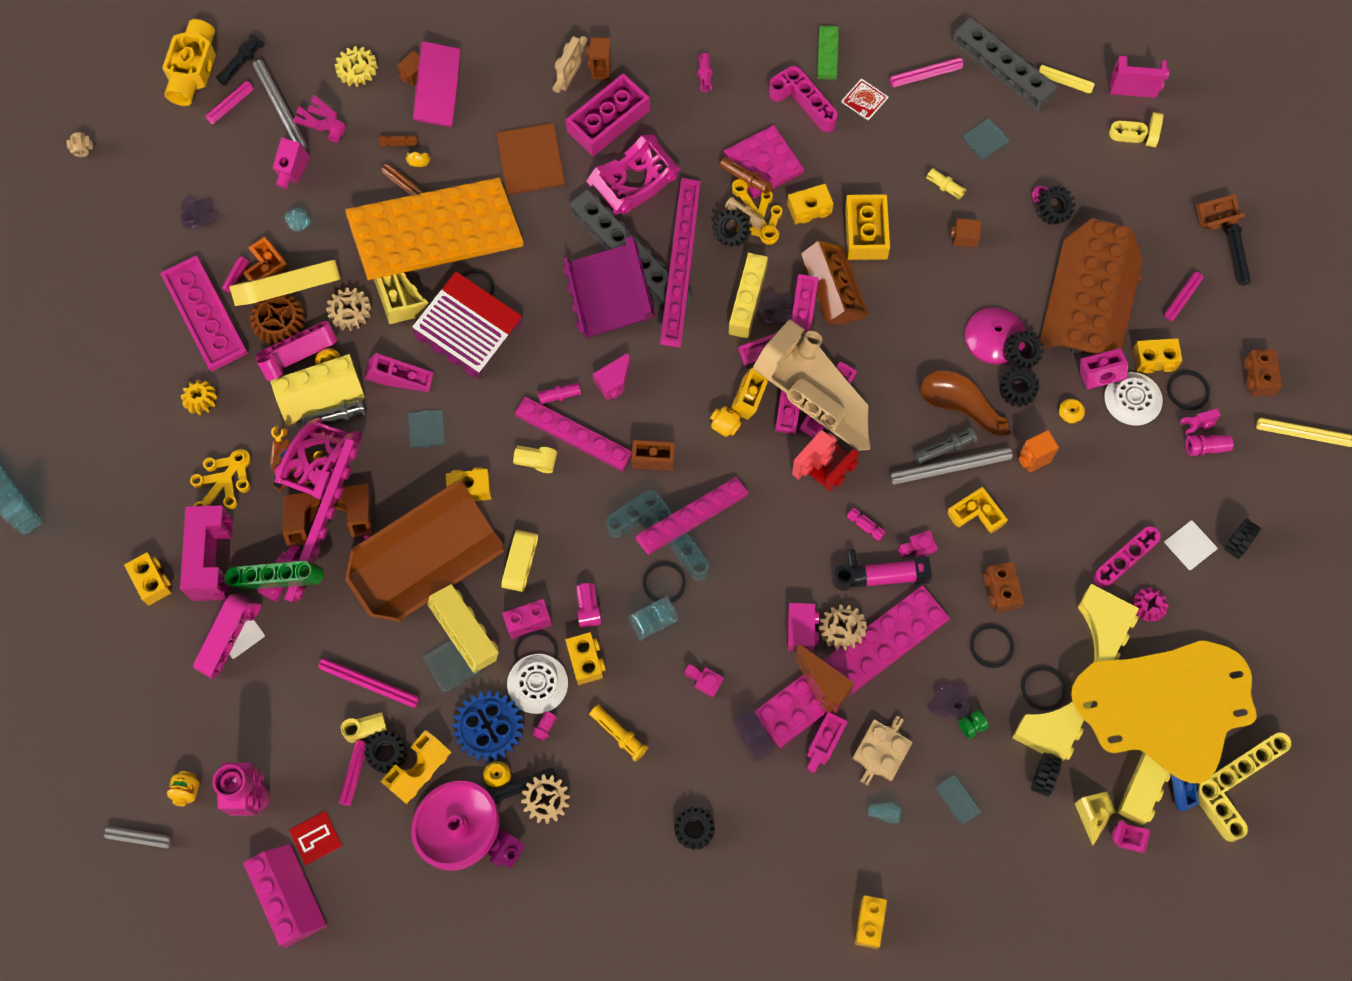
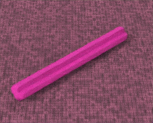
M322 658L318 665L320 670L412 708H415L419 703L420 698L412 693L327 658Z

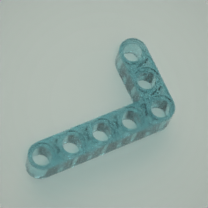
M0 465V515L25 537L43 523Z
M648 490L607 517V532L611 537L619 538L647 519L655 525L660 522L657 520L660 516L668 517L673 513L656 491ZM652 499L656 503L649 506L646 504V501ZM631 511H637L639 513L636 517H630L628 515V513ZM614 522L621 524L617 529L610 527ZM688 533L668 543V546L694 580L702 581L707 578L709 563ZM684 549H691L693 553L686 556L682 554V551ZM701 565L705 570L703 572H696L694 567Z

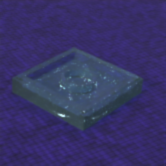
M452 640L423 656L443 694L450 692L482 673L481 670L475 673L471 670Z

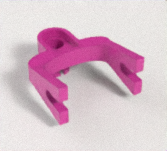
M313 95L311 102L318 105L319 109L309 105L306 111L299 106L296 113L305 117V120L295 116L293 122L317 131L328 130L330 133L327 138L334 143H338L341 135H344L346 125L336 119L337 113ZM308 112L326 117V119L317 120Z

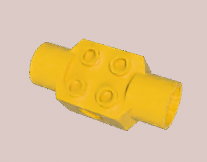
M190 20L185 33L173 36L162 67L169 80L164 95L169 101L177 105H191L195 91L206 87L216 58V53L211 45L215 29L203 20Z

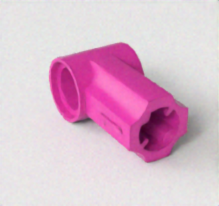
M583 583L576 586L580 628L601 625L595 584Z

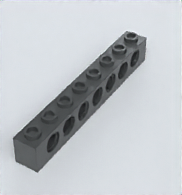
M586 190L569 203L570 213L606 251L626 245L625 239L633 236L638 244L642 264L649 266L644 268L650 296L664 310L669 273L666 271L663 263L659 260L656 261L652 257L651 251L640 244L635 234H630L627 231L625 224L621 220L617 221L613 212L601 204L596 194L592 195ZM609 225L610 227L603 228L602 226ZM618 238L623 239L622 241H615ZM655 279H661L662 281H660V282H655V281H653V280H655ZM689 290L687 292L685 311L692 306V294Z

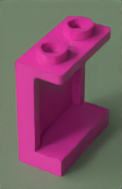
M1119 56L1110 77V94L1157 98L1159 91L1163 90L1164 80H1167L1169 77L1167 60H1162L1158 69L1127 66V56Z

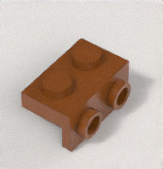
M1236 194L1195 205L1200 228L1208 227L1209 230L1220 228L1221 223L1227 222V225L1240 222L1239 218L1246 217L1245 213H1240Z

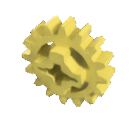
M354 46L352 51L347 48V53H340L342 58H336L337 64H335L337 76L341 78L343 83L347 81L348 86L355 83L356 87H358L361 82L363 85H366V80L372 81L371 75L377 74L375 69H378L375 56L371 54L370 50L365 52L364 47L358 50Z

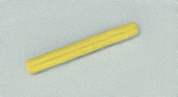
M1262 417L1257 421L1256 428L1258 430L1352 447V434Z

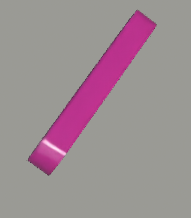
M1146 527L1105 562L1094 574L1096 585L1103 588L1110 586L1155 547L1161 538L1158 529ZM1152 534L1154 536L1153 539H1150L1144 545L1142 541L1147 537V535ZM1132 545L1137 546L1140 549V554L1132 555L1129 547ZM1122 559L1125 562V568H1117L1114 565V560ZM1109 570L1112 571V573L1108 576L1107 579H1100V577L1102 576L1101 574L1104 575Z

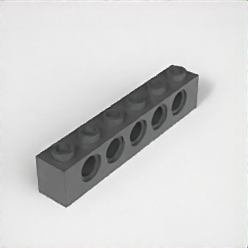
M970 17L955 31L953 38L955 45L1038 112L1054 98L1057 90L1054 82L1047 79L1037 68L1032 67L1022 56L1017 55L1008 45L1002 43L979 22Z

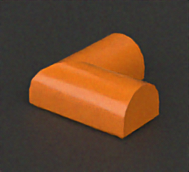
M264 236L248 247L259 262L243 272L248 281L259 280L282 273L288 268V264Z

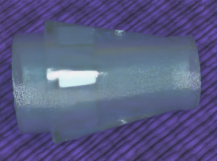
M896 802L869 803L868 817H873L892 825L900 823L901 805H896Z

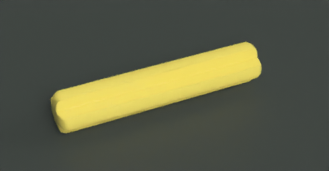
M1041 65L1039 68L1040 73L1047 79L1086 93H1091L1093 90L1094 82L1045 65Z

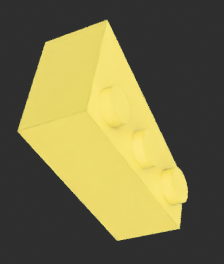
M405 273L374 279L389 325L418 318L429 306L427 300L423 299L418 293L414 284L412 285L406 278Z

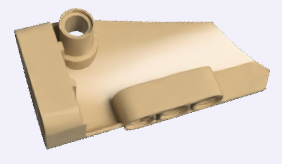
M789 319L765 346L752 369L787 393V398L792 404L858 451L869 450L868 404L820 348L822 343L821 335L815 331L804 333V328Z

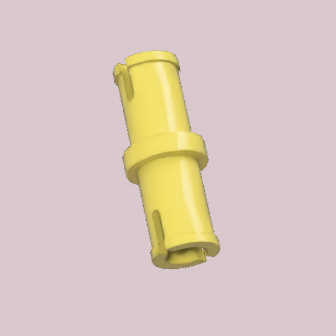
M934 168L928 173L929 176L926 179L938 185L943 192L947 191L958 200L965 194L966 189L952 181L950 176L946 177Z

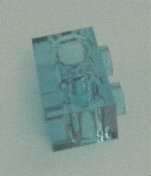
M667 596L629 616L630 625L639 641L678 621V615Z

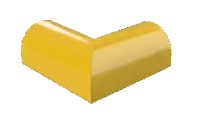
M983 486L948 508V515L957 527L963 526L977 516L991 534L1004 526L1008 521Z

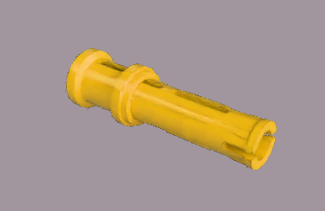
M599 704L591 710L589 715L618 741L621 749L624 748L633 756L632 759L635 762L645 754L648 746L639 742L634 737L635 734L633 732L626 731Z

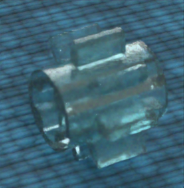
M292 207L291 210L286 212L284 222H288V227L291 230L303 231L304 228L309 226L311 216H307V211L303 208Z

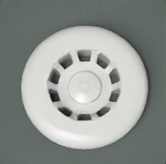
M1128 372L1127 379L1110 383L1106 387L1105 404L1114 418L1124 424L1134 426L1147 424L1154 420L1161 411L1163 403L1161 391L1151 378L1143 374Z
M544 654L526 656L519 660L509 673L507 680L508 694L511 700L515 701V705L525 712L541 714L545 711H551L562 702L568 689L566 671L561 663L551 656Z

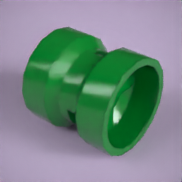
M978 709L972 712L968 718L963 717L958 720L960 729L969 740L975 737L977 732H984L989 729L986 718Z

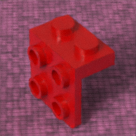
M834 443L835 450L832 453L833 459L826 467L823 465L819 470L813 466L809 475L831 492L836 486L839 487L845 481V476L849 471L853 472L859 465L858 459L860 454L856 450L852 449L848 454Z

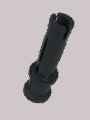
M250 34L248 41L238 48L237 55L216 76V79L226 86L247 60H252L254 58L253 55L259 48L264 47L263 42L257 36Z

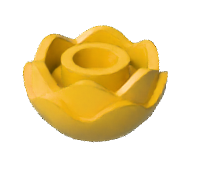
M413 152L412 154L407 153L406 161L412 167H426L431 157L427 153L419 154Z
M325 348L317 354L315 363L318 365L341 356L336 350Z
M1069 398L1060 404L1059 415L1068 423H1076L1083 419L1085 408L1079 400Z
M502 761L490 762L483 772L485 783L493 788L506 785L511 779L510 767Z

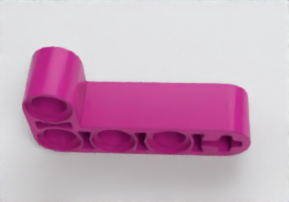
M788 67L770 80L769 97L773 101H781L792 95L823 132H831L835 129L838 116L837 111L799 67Z
M324 321L260 351L256 355V361L266 380L271 381L283 374V368L333 345L338 339L329 322Z
M231 594L228 596L194 662L193 668L211 679H215L220 674L245 622L256 618L260 612L261 604L243 594Z

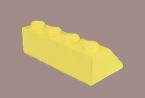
M350 354L270 381L286 425L302 421V416L339 407V404L342 402L350 403L357 401L360 397L363 400L366 399Z

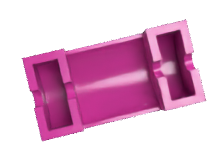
M222 505L190 506L185 509L180 590L192 601L226 600L229 596V586L225 582V575H223L219 567H216L217 540L232 539L233 518L230 514H227Z

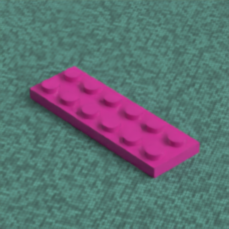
M197 255L160 273L211 372L248 354Z

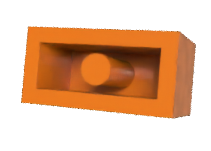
M1049 430L1026 440L1019 454L1021 466L1026 468L1029 473L1051 463L1059 449Z

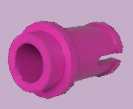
M545 711L537 728L533 729V736L542 741L548 738V733L557 717Z

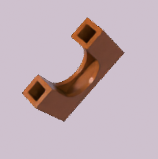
M361 484L343 487L342 497L337 499L334 507H336V510L347 513V525L351 537L372 535V495L369 485ZM308 493L284 496L282 533L287 547L304 545L309 536L310 523L316 517L322 499L313 497Z

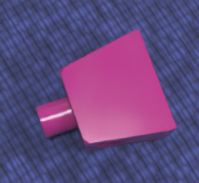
M281 138L273 164V170L279 176L276 185L280 188L287 189L290 181L298 183L309 162L310 156L299 142Z

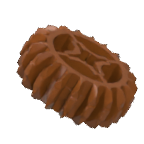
M288 294L264 300L261 304L256 303L257 309H251L253 315L249 316L250 326L254 330L255 336L259 337L262 342L266 341L269 345L273 342L275 344L300 333L299 330H304L303 323L306 322L304 317L305 311L301 308L300 302L296 301L293 296L289 298ZM274 316H276L278 319H280V321H281L282 323H280L278 320H276Z

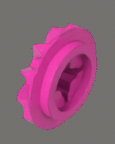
M1151 587L1141 589L1133 599V606L1139 608L1136 614L1145 621H1158L1167 613L1169 604H1167L1166 596L1160 593V590H1155ZM1154 598V605L1157 607H1152L1147 611L1148 603L1146 601Z

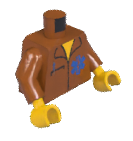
M279 426L273 427L271 430L274 439L271 448L270 465L274 474L276 467L281 464L291 444V441L287 439L282 440V437H285L288 431L284 428L281 430L280 435L278 433ZM305 450L309 465L314 460L321 458L323 451H317L312 455ZM323 465L318 466V469L322 470ZM293 468L291 470L289 479L295 482H299V480L302 478L304 474V471L300 477L295 478L294 473L297 469ZM308 479L305 485L311 483V481ZM275 481L272 484L280 492H283L287 487Z

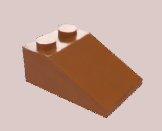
M799 644L795 653V660L817 701L820 702V707L829 713L832 711L836 714L851 694L855 683Z

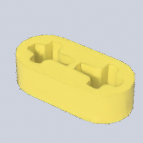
M1153 112L1145 146L1156 148L1164 114Z
M1116 121L1109 130L1111 139L1121 142L1140 143L1145 140L1148 134V127L1140 122Z

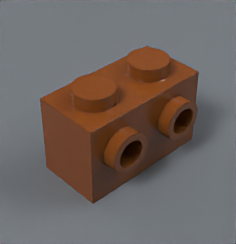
M591 37L590 45H587L586 48L587 66L591 71V79L610 80L612 67L610 38Z
M1251 350L1244 359V369L1247 370L1248 374L1246 385L1250 389L1251 396H1276L1282 389L1277 350Z
M633 440L632 469L674 471L675 443Z
M1014 562L988 566L985 574H983L985 586L989 587V604L991 607H994L995 613L1020 609L1024 604Z

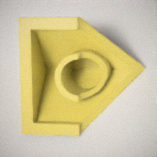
M1108 792L1087 796L1075 803L1092 846L1111 816L1116 813Z

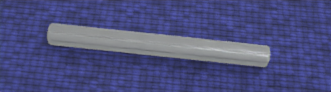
M261 59L254 61L253 66L292 141L299 142L307 150V144L296 123L293 122V118Z
M1004 448L892 472L890 478L892 484H899L1011 460L1013 454L1011 448Z

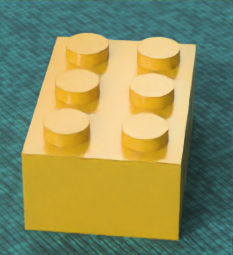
M847 195L845 203L847 260L888 259L890 240L887 195Z

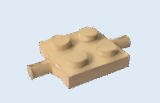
M581 36L580 39L572 37L571 41L566 43L562 57L557 59L555 64L557 81L553 86V91L559 93L560 90H567L580 67L583 48L588 42L586 37Z
M895 716L891 726H885L874 719L852 757L853 760L862 764L866 769L860 781L869 786L874 775H879L892 781L913 743L898 732L904 721L902 718L899 719L900 717Z

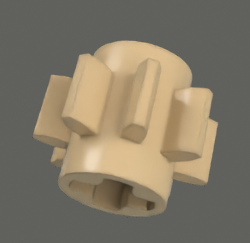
M74 133L70 136L71 140H67V149H70V153L77 157H85L89 154V150L93 149L92 140L84 133Z

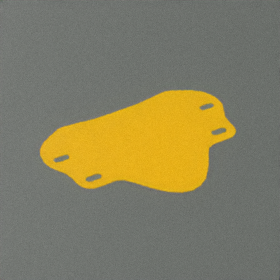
M1197 641L1172 651L1138 658L1097 661L1086 668L1077 677L1072 686L1073 704L1081 717L1093 728L1104 750L1110 753L1134 749L1141 750L1166 771L1180 780L1189 783H1202L1208 780L1215 773L1219 764L1227 732L1233 728L1251 725L1255 722L1257 716L1251 696L1252 674L1247 662L1238 652L1229 647L1209 641ZM1242 671L1243 677L1232 679L1229 674ZM1096 701L1098 705L1097 707L1086 709L1083 707V703ZM1246 709L1248 714L1236 717L1233 715V712ZM1116 735L1122 737L1121 742H1108V737Z

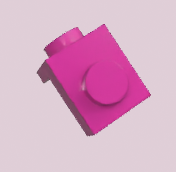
M1119 820L1118 826H1115L1113 829L1112 838L1119 848L1145 854L1151 832L1148 829L1127 825L1124 821Z

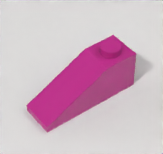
M375 353L368 360L364 379L381 385L429 392L433 372Z

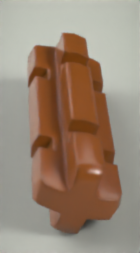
M406 135L379 137V145L381 147H388L389 145L390 147L416 146L418 144L416 135H408V137Z

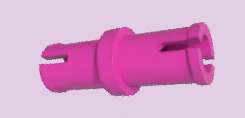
M702 53V55L698 56L699 69L697 73L698 77H700V90L708 92V86L709 91L712 90L711 76L713 75V70L710 67V55Z
M578 382L562 387L557 385L554 389L538 392L541 405L556 400L561 402L565 398L581 395Z

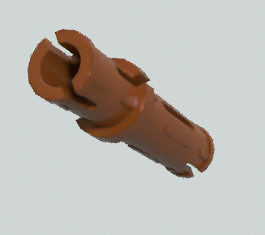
M724 157L721 160L720 168L747 183V186L756 188L764 194H768L771 191L772 183L761 178L757 172L749 171L728 157Z

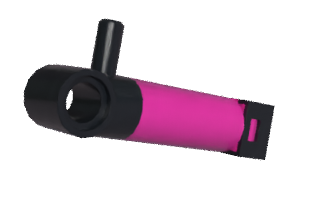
M850 549L847 551L849 565H839L834 571L832 582L836 589L846 591L853 587L914 582V585L930 583L932 578L929 557L914 558L913 561L857 566L856 551ZM840 574H846L849 577V580L842 581L839 579L838 576Z

